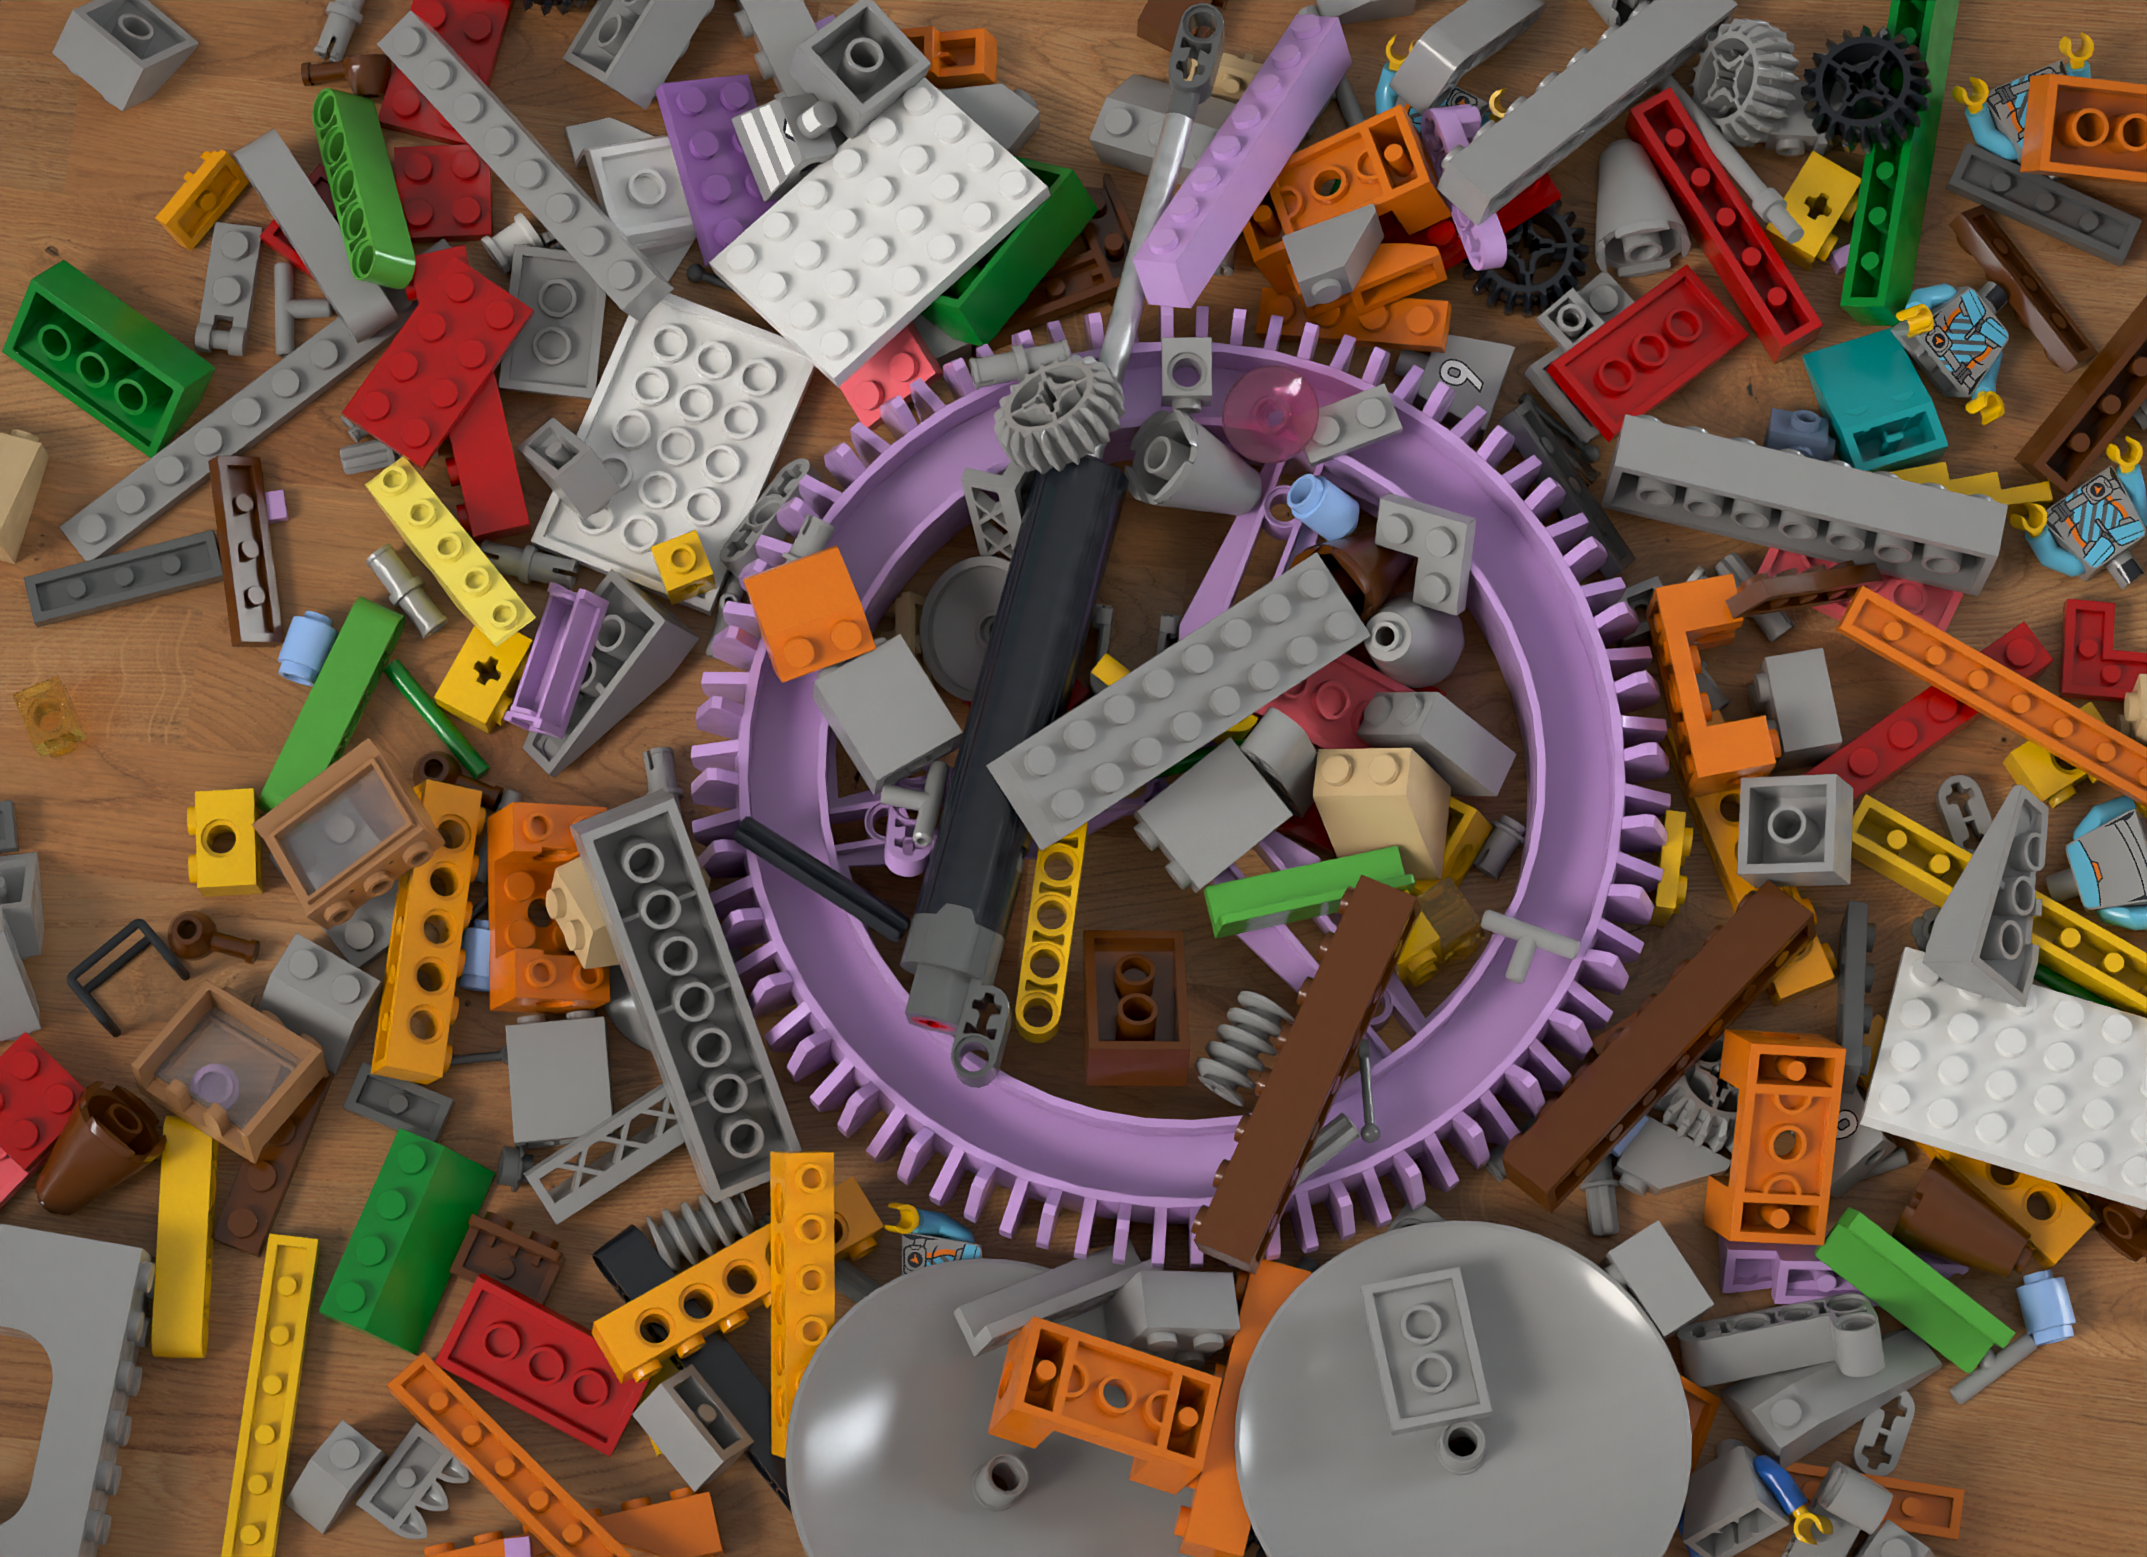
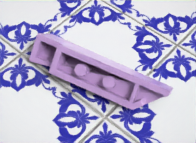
M1718 1234L1720 1289L1722 1293L1772 1288L1771 1296L1774 1304H1793L1844 1293L1863 1294L1815 1257L1814 1252L1819 1245L1729 1241ZM1911 1251L1946 1279L1955 1273H1960L1963 1276L1968 1272L1969 1267ZM1869 1299L1872 1306H1879L1871 1299Z

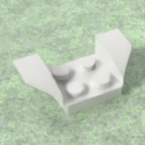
M610 117L565 127L576 168L588 166L600 209L669 282L697 236L668 135L652 136Z

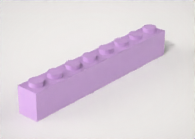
M1314 14L1295 16L1132 260L1148 304L1191 308L1352 64L1339 17L1316 16Z

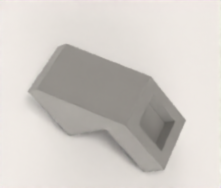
M1602 271L1578 292L1574 288L1569 290L1539 315L1536 321L1566 353L1634 303V300L1608 272Z

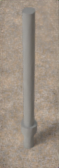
M1672 75L1666 77L1656 87L1660 92L1669 87L1672 88L1715 157L1753 200V209L1764 222H1771L1788 243L1798 242L1803 237L1804 230L1786 210L1787 202L1776 189L1767 188Z

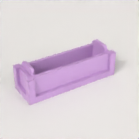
M550 582L547 590L549 598L510 711H506L503 720L529 732L563 739L609 601L585 589L579 588L578 593L557 583Z

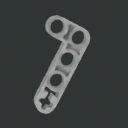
M1542 0L1467 1L1432 25L1422 35L1392 78L1389 87L1421 116L1426 109L1439 108L1463 75L1525 33L1543 13L1546 4Z
M1270 707L1240 748L1291 813L1303 818L1315 802L1313 799V788L1318 753L1306 732L1295 721L1281 711Z
M1860 1293L1838 1294L1687 1325L1677 1332L1684 1377L1701 1387L1836 1361L1840 1371L1850 1377L1870 1376L1882 1371L1885 1367L1878 1316L1869 1298Z

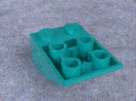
M1893 327L1802 355V360L1822 416L1829 419L1828 432L1830 438L1836 439L1835 452L1838 460L1848 463L1852 468L1872 473L1877 471L1892 472L1938 462L1949 446L1933 401L1904 347L1891 332Z

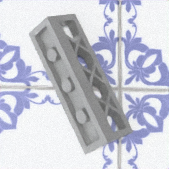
M1012 459L1003 475L966 468L961 477L980 556L1000 557L996 553L1000 550L1010 559L1012 557L1035 470L1026 472L1021 465L1016 466ZM981 489L998 493L1000 501L996 503ZM992 518L1006 529L1008 533L1004 535L990 524L988 520Z
M664 1083L523 1173L556 1225L685 1142L674 1111H669L670 1100ZM662 1100L660 1109L651 1107ZM641 1113L658 1116V1120L633 1137L627 1138L631 1119ZM620 1127L618 1136L610 1134ZM599 1140L616 1143V1148L590 1165H585L588 1148ZM578 1154L576 1163L568 1162V1160ZM556 1168L574 1171L573 1176L548 1192L539 1180Z
M1128 1238L1125 1265L1112 1263L1113 1244L1088 1254L1086 1260L1078 1258L960 1305L953 1314L974 1357L1009 1344V1341L1033 1316L1059 1324L1105 1305L1138 1271H1163L1164 1269L1151 1267V1259L1141 1262Z

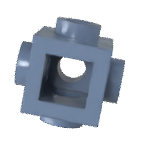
M1772 408L1763 447L1775 450L1793 449L1801 452L1805 457L1826 462L1833 459L1836 439L1828 437V418L1819 417L1816 413L1807 410L1791 412Z

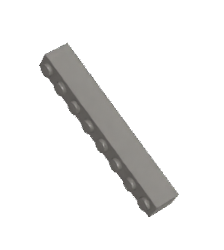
M1644 0L1633 10L1625 24L1621 27L1617 23L1610 26L1600 37L1594 48L1589 50L1584 47L1579 50L1569 61L1562 73L1558 74L1553 71L1547 75L1538 85L1535 94L1528 99L1524 95L1516 99L1507 109L1504 118L1499 122L1495 123L1493 120L1485 123L1474 136L1472 143L1465 148L1461 144L1453 148L1441 163L1444 171L1436 189L1473 223L1479 226L1695 56L1699 49H1704L1708 45L1709 34H1718L1720 25L1729 23L1738 4L1733 0H1654L1652 3Z
M410 10L377 43L385 54L622 311L640 322L674 289L429 23Z

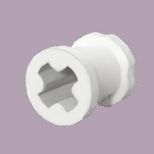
M521 212L514 216L515 222L492 238L486 235L481 239L487 253L503 274L511 271L514 245L544 248L540 237Z

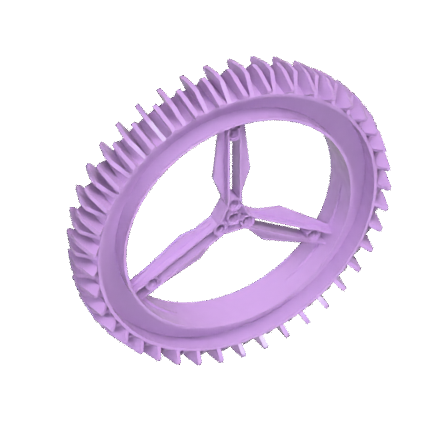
M1208 306L1196 307L1194 337H1208ZM1159 307L1158 342H1139L1138 332H1136L1122 384V394L1126 399L1123 406L1126 413L1118 419L1121 427L1109 433L1110 442L1106 443L1102 460L1108 464L1124 460H1134L1136 452L1129 450L1132 439L1141 425L1155 412L1160 410L1172 412V407H1161L1162 338H1174L1173 307ZM1234 308L1230 344L1212 342L1211 406L1201 407V412L1188 415L1247 464L1263 467L1259 474L1262 494L1255 507L1246 514L1236 517L1179 625V641L1232 607L1262 528L1274 539H1288L1273 580L1288 571L1295 556L1306 548L1316 545L1318 533L1296 517L1287 522L1278 521L1270 512L1271 508L1277 504H1287V495L1291 486L1279 485L1283 473L1297 478L1305 474L1323 476L1356 500L1359 508L1378 518L1380 498L1388 493L1476 518L1466 607L1473 615L1495 654L1511 694L1522 737L1527 778L1526 833L1520 872L1510 905L1504 915L1578 940L1581 944L1578 954L1573 960L1536 948L1525 981L1517 984L1509 981L1505 976L1517 940L1494 933L1484 952L1462 983L1426 1019L1396 973L1393 972L1380 1000L1383 1005V1013L1376 1018H1372L1363 1038L1368 1039L1374 1121L1375 1125L1380 1129V1137L1374 1143H1367L1360 1135L1359 1138L1295 1187L1284 1213L1290 1212L1296 1243L1306 1254L1317 1251L1319 1247L1311 1205L1323 1201L1343 1242L1354 1238L1356 1233L1353 1204L1348 1192L1356 1190L1365 1219L1379 1229L1390 1224L1392 1220L1378 1181L1379 1178L1387 1175L1411 1210L1414 1211L1423 1206L1426 1201L1421 1172L1413 1161L1414 1159H1417L1430 1186L1447 1193L1456 1187L1460 1180L1440 1144L1442 1140L1446 1139L1477 1170L1485 1165L1490 1158L1486 1140L1490 1143L1507 1146L1508 1142L1520 1131L1497 1101L1495 1095L1498 1094L1535 1119L1546 1103L1541 1090L1561 1092L1572 1076L1541 1042L1583 1061L1593 1045L1587 1030L1604 1029L1613 1011L1581 985L1621 995L1629 979L1623 964L1634 962L1638 959L1644 942L1609 921L1647 925L1652 917L1654 905L1646 893L1657 889V884L1661 883L1664 869L1625 853L1661 852L1662 846H1666L1668 832L1658 818L1664 816L1666 810H1669L1671 794L1631 785L1633 783L1666 777L1669 771V757L1658 743L1664 739L1667 733L1666 719L1624 716V714L1656 704L1661 695L1658 682L1645 670L1649 667L1652 660L1650 648L1645 646L1605 649L1609 645L1635 633L1640 621L1636 611L1625 601L1617 603L1623 597L1626 589L1621 577L1582 586L1579 585L1580 581L1603 566L1608 557V553L1603 545L1592 536L1574 547L1586 532L1589 524L1583 512L1548 527L1543 526L1542 522L1564 501L1566 492L1561 485L1551 477H1548L1524 501L1522 500L1537 478L1542 466V462L1535 455L1501 476L1495 469L1512 449L1515 437L1505 428L1497 425L1478 451L1475 452L1471 447L1484 424L1487 412L1477 405L1451 430L1442 426L1440 423L1451 407L1456 391L1439 381L1422 412L1412 405L1421 385L1424 370L1413 365L1393 394L1389 393L1403 427L1402 433L1310 468L1293 426V418L1380 385L1389 364L1390 353L1375 346L1362 379L1356 378L1348 374L1356 338L1344 334L1330 366L1312 362L1320 327L1306 322L1297 357L1278 352L1284 317L1271 315L1264 349L1242 346L1246 310ZM1100 312L1084 315L1087 351L1072 354L1070 350L1071 356L1078 354L1083 359L1092 355L1098 362L1104 342ZM1059 320L1047 323L1048 344L1066 339ZM1029 329L1011 335L1012 346L1022 344L1024 349L1035 347ZM988 344L976 348V358L994 355ZM963 358L955 359L943 365V376L954 399V402L945 405L921 378L915 380L910 384V391L921 422L919 425L900 395L887 400L880 406L881 418L896 442L892 445L888 444L861 422H858L850 429L851 440L861 461L845 442L832 447L824 455L826 468L843 486L845 491L842 493L805 474L798 483L799 492L804 501L795 497L785 502L776 513L778 524L795 539L807 514L815 516L836 528L825 549L837 545L861 601L871 634L898 593L922 565L959 531L972 523L961 482L965 469L971 468L998 475H1003L1011 460L1007 457L996 438L997 434L993 428L996 420L993 415L1001 408L999 400L1011 394L1010 386L1019 384L1018 380L975 390L971 375ZM1190 367L1179 368L1172 375L1175 382L1183 387L1194 386L1200 380L1197 371ZM981 489L996 503L1000 501L998 493ZM761 534L755 544L757 555L761 559L757 558L743 568L739 576L740 587L747 591L743 578L785 564L787 560L782 555L784 552H789L792 544ZM727 601L723 609V616L729 626L715 635L711 647L713 657L745 672H703L701 686L703 693L709 699L697 708L695 720L697 728L732 740L692 746L691 760L693 766L702 773L691 783V796L694 804L731 810L692 821L695 841L707 847L697 859L701 868H705L710 878L744 877L709 893L717 917L724 920L720 926L728 948L733 949L766 943L735 963L742 986L753 989L747 1000L754 1019L795 1004L797 1005V1008L764 1035L771 1051L793 1053L786 1067L795 1082L833 1061L837 1062L838 1066L810 1096V1099L819 1112L837 1110L847 1101L837 1123L838 1130L847 1138L883 1110L888 1115V1118L865 1150L866 1156L875 1164L891 1159L898 1151L907 1134L913 1135L914 1137L906 1146L897 1171L898 1179L906 1185L913 1181L936 1152L947 1158L929 1194L930 1201L941 1207L952 1200L967 1170L976 1174L964 1210V1218L969 1221L977 1222L997 1185L1012 1191L999 1228V1235L1012 1239L1020 1228L1030 1198L1045 1203L1041 1215L1036 1247L1049 1250L1062 1208L1081 1213L1074 1258L1087 1259L1096 1217L1117 1219L1113 1264L1125 1265L1130 1221L1152 1224L1151 1267L1164 1268L1166 1225L1187 1224L1190 1268H1202L1204 1253L1199 1251L1194 1242L1196 1234L1191 1232L1192 1225L1201 1206H1210L1217 1188L1213 1187L1214 1176L1222 1160H1231L1238 1145V1142L1234 1141V1134L1243 1115L1184 1120L1143 1118L1101 1111L1052 1096L1009 1076L1000 1069L996 1078L989 1085L974 1088L963 1084L957 1078L951 1061V1050L955 1038L951 1035L909 1024L905 1014L909 994L883 960L866 924L734 840V832L737 826L746 816H750L852 881L849 870L851 867L887 866L884 859L886 837L877 834L873 827L879 818L888 816L889 805L881 803L882 792L874 796L871 790L838 798L836 765L838 737L812 698L814 681L818 680L817 675L824 668L782 683L773 669L752 605ZM856 656V657L847 659V660L842 661V662H843L844 665H845L846 663H848V662L854 660L855 658H857V657H859V656ZM1210 741L1201 748L1214 746L1218 744ZM954 767L949 769L941 807L944 805ZM928 774L911 778V780H923L927 778ZM1167 776L1150 780L1144 784L1145 791L1141 796L1137 798L1124 797L1089 820L1087 836L1124 816L1134 815L1169 786L1166 780ZM900 808L898 811L902 816L909 819L908 812H915L916 810ZM864 820L868 840L834 845L832 824ZM937 829L934 832L931 851L939 834ZM1275 830L1253 847V850L1272 872L1322 862L1318 856ZM905 837L903 854L913 856L912 837ZM1032 839L1030 850L1024 856V860L1037 859L1038 845L1034 839ZM1233 863L1212 881L1215 885L1246 877ZM1333 913L1311 919L1326 935L1328 931L1335 933L1342 915ZM1285 924L1236 934L1298 994L1304 980L1308 976L1315 977L1320 965ZM1391 1015L1412 1038L1393 1053L1376 1034L1377 1031L1385 1027ZM971 1051L962 1060V1066L969 1071L981 1070L987 1064V1061ZM1360 1070L1343 1081L1323 1127L1340 1115V1113H1343L1355 1124L1360 1134L1362 1127L1365 1125ZM1280 1223L1265 1252L1267 1261L1280 1258Z

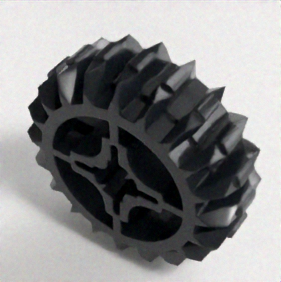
M1863 25L1860 37L1853 38L1852 33L1844 29L1842 35L1844 42L1837 45L1835 41L1827 39L1825 45L1829 53L1824 55L1813 52L1812 60L1817 68L1804 69V78L1809 83L1801 87L1802 98L1808 102L1804 105V112L1808 119H1814L1812 122L1814 131L1819 135L1826 133V141L1832 146L1842 141L1844 150L1851 154L1857 144L1860 143L1863 152L1870 155L1873 150V143L1880 142L1882 148L1889 151L1891 147L1889 138L1896 135L1898 139L1906 141L1908 135L1904 127L1909 125L1920 128L1921 119L1916 112L1929 111L1930 103L1928 98L1925 97V95L1932 93L1933 89L1930 79L1925 78L1930 73L1926 61L1920 60L1922 55L1919 48L1915 45L1907 47L1908 41L1901 33L1891 39L1889 30L1882 26L1875 37H1873L1870 28ZM1868 61L1866 64H1863L1861 66H1854L1858 63ZM1895 68H1898L1904 76L1903 87L1897 99L1892 96L1888 88L1892 82L1891 74ZM1836 81L1841 83L1845 91L1844 96L1841 98L1842 106L1837 112L1830 107V96ZM1872 114H1880V115H1878V116H1875V117H1872V118H1869V119H1865V118H1866L1867 116H1869V115H1872Z
M1560 199L1552 203L1550 207H1546L1516 226L1514 236L1506 239L1507 259L1501 269L1510 271L1515 277L1516 284L1503 279L1494 269L1475 270L1468 257L1461 261L1470 264L1463 270L1464 279H1478L1472 288L1474 296L1482 295L1487 291L1490 293L1486 301L1488 308H1493L1500 300L1505 303L1504 315L1510 316L1514 306H1521V313L1526 319L1531 316L1533 305H1537L1539 311L1543 313L1551 306L1550 299L1555 303L1566 294L1565 291H1569L1572 288L1576 292L1578 291L1580 282L1576 277L1585 276L1588 266L1581 260L1588 257L1589 246L1579 243L1586 234L1583 227L1570 228L1576 220L1574 211L1567 212L1562 216L1559 214L1562 206ZM1532 224L1547 230L1557 243L1554 242V239L1542 238L1537 235L1533 230ZM1522 236L1524 248L1529 249L1528 255L1532 253L1526 271L1525 261L1519 258L1520 253L1516 255ZM1551 262H1562L1561 268L1553 277L1545 282L1533 285V277L1537 269L1550 267Z

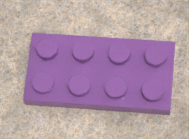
M748 74L662 83L655 91L705 267H710L709 262L779 201L764 202L731 121L735 116L757 108Z

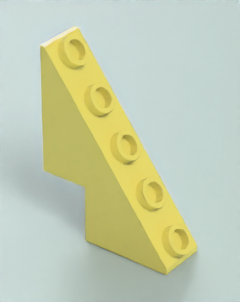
M401 457L365 484L413 554L433 573L455 606L496 647L536 618L406 458Z

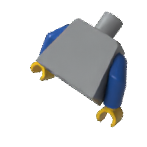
M1726 1439L1719 1442L1715 1448L1716 1459L1690 1475L1686 1503L1678 1523L1679 1532L1690 1557H1732L1789 1525V1515L1791 1514L1796 1518L1794 1523L1795 1536L1804 1543L1818 1545L1816 1539L1811 1534V1526L1814 1522L1823 1534L1832 1535L1833 1525L1828 1517L1809 1512L1805 1506L1809 1502L1792 1476L1768 1455H1757L1736 1439Z

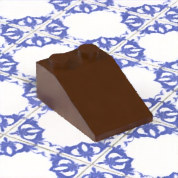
M1084 930V1057L1086 1086H1187L1190 1033L1184 930Z

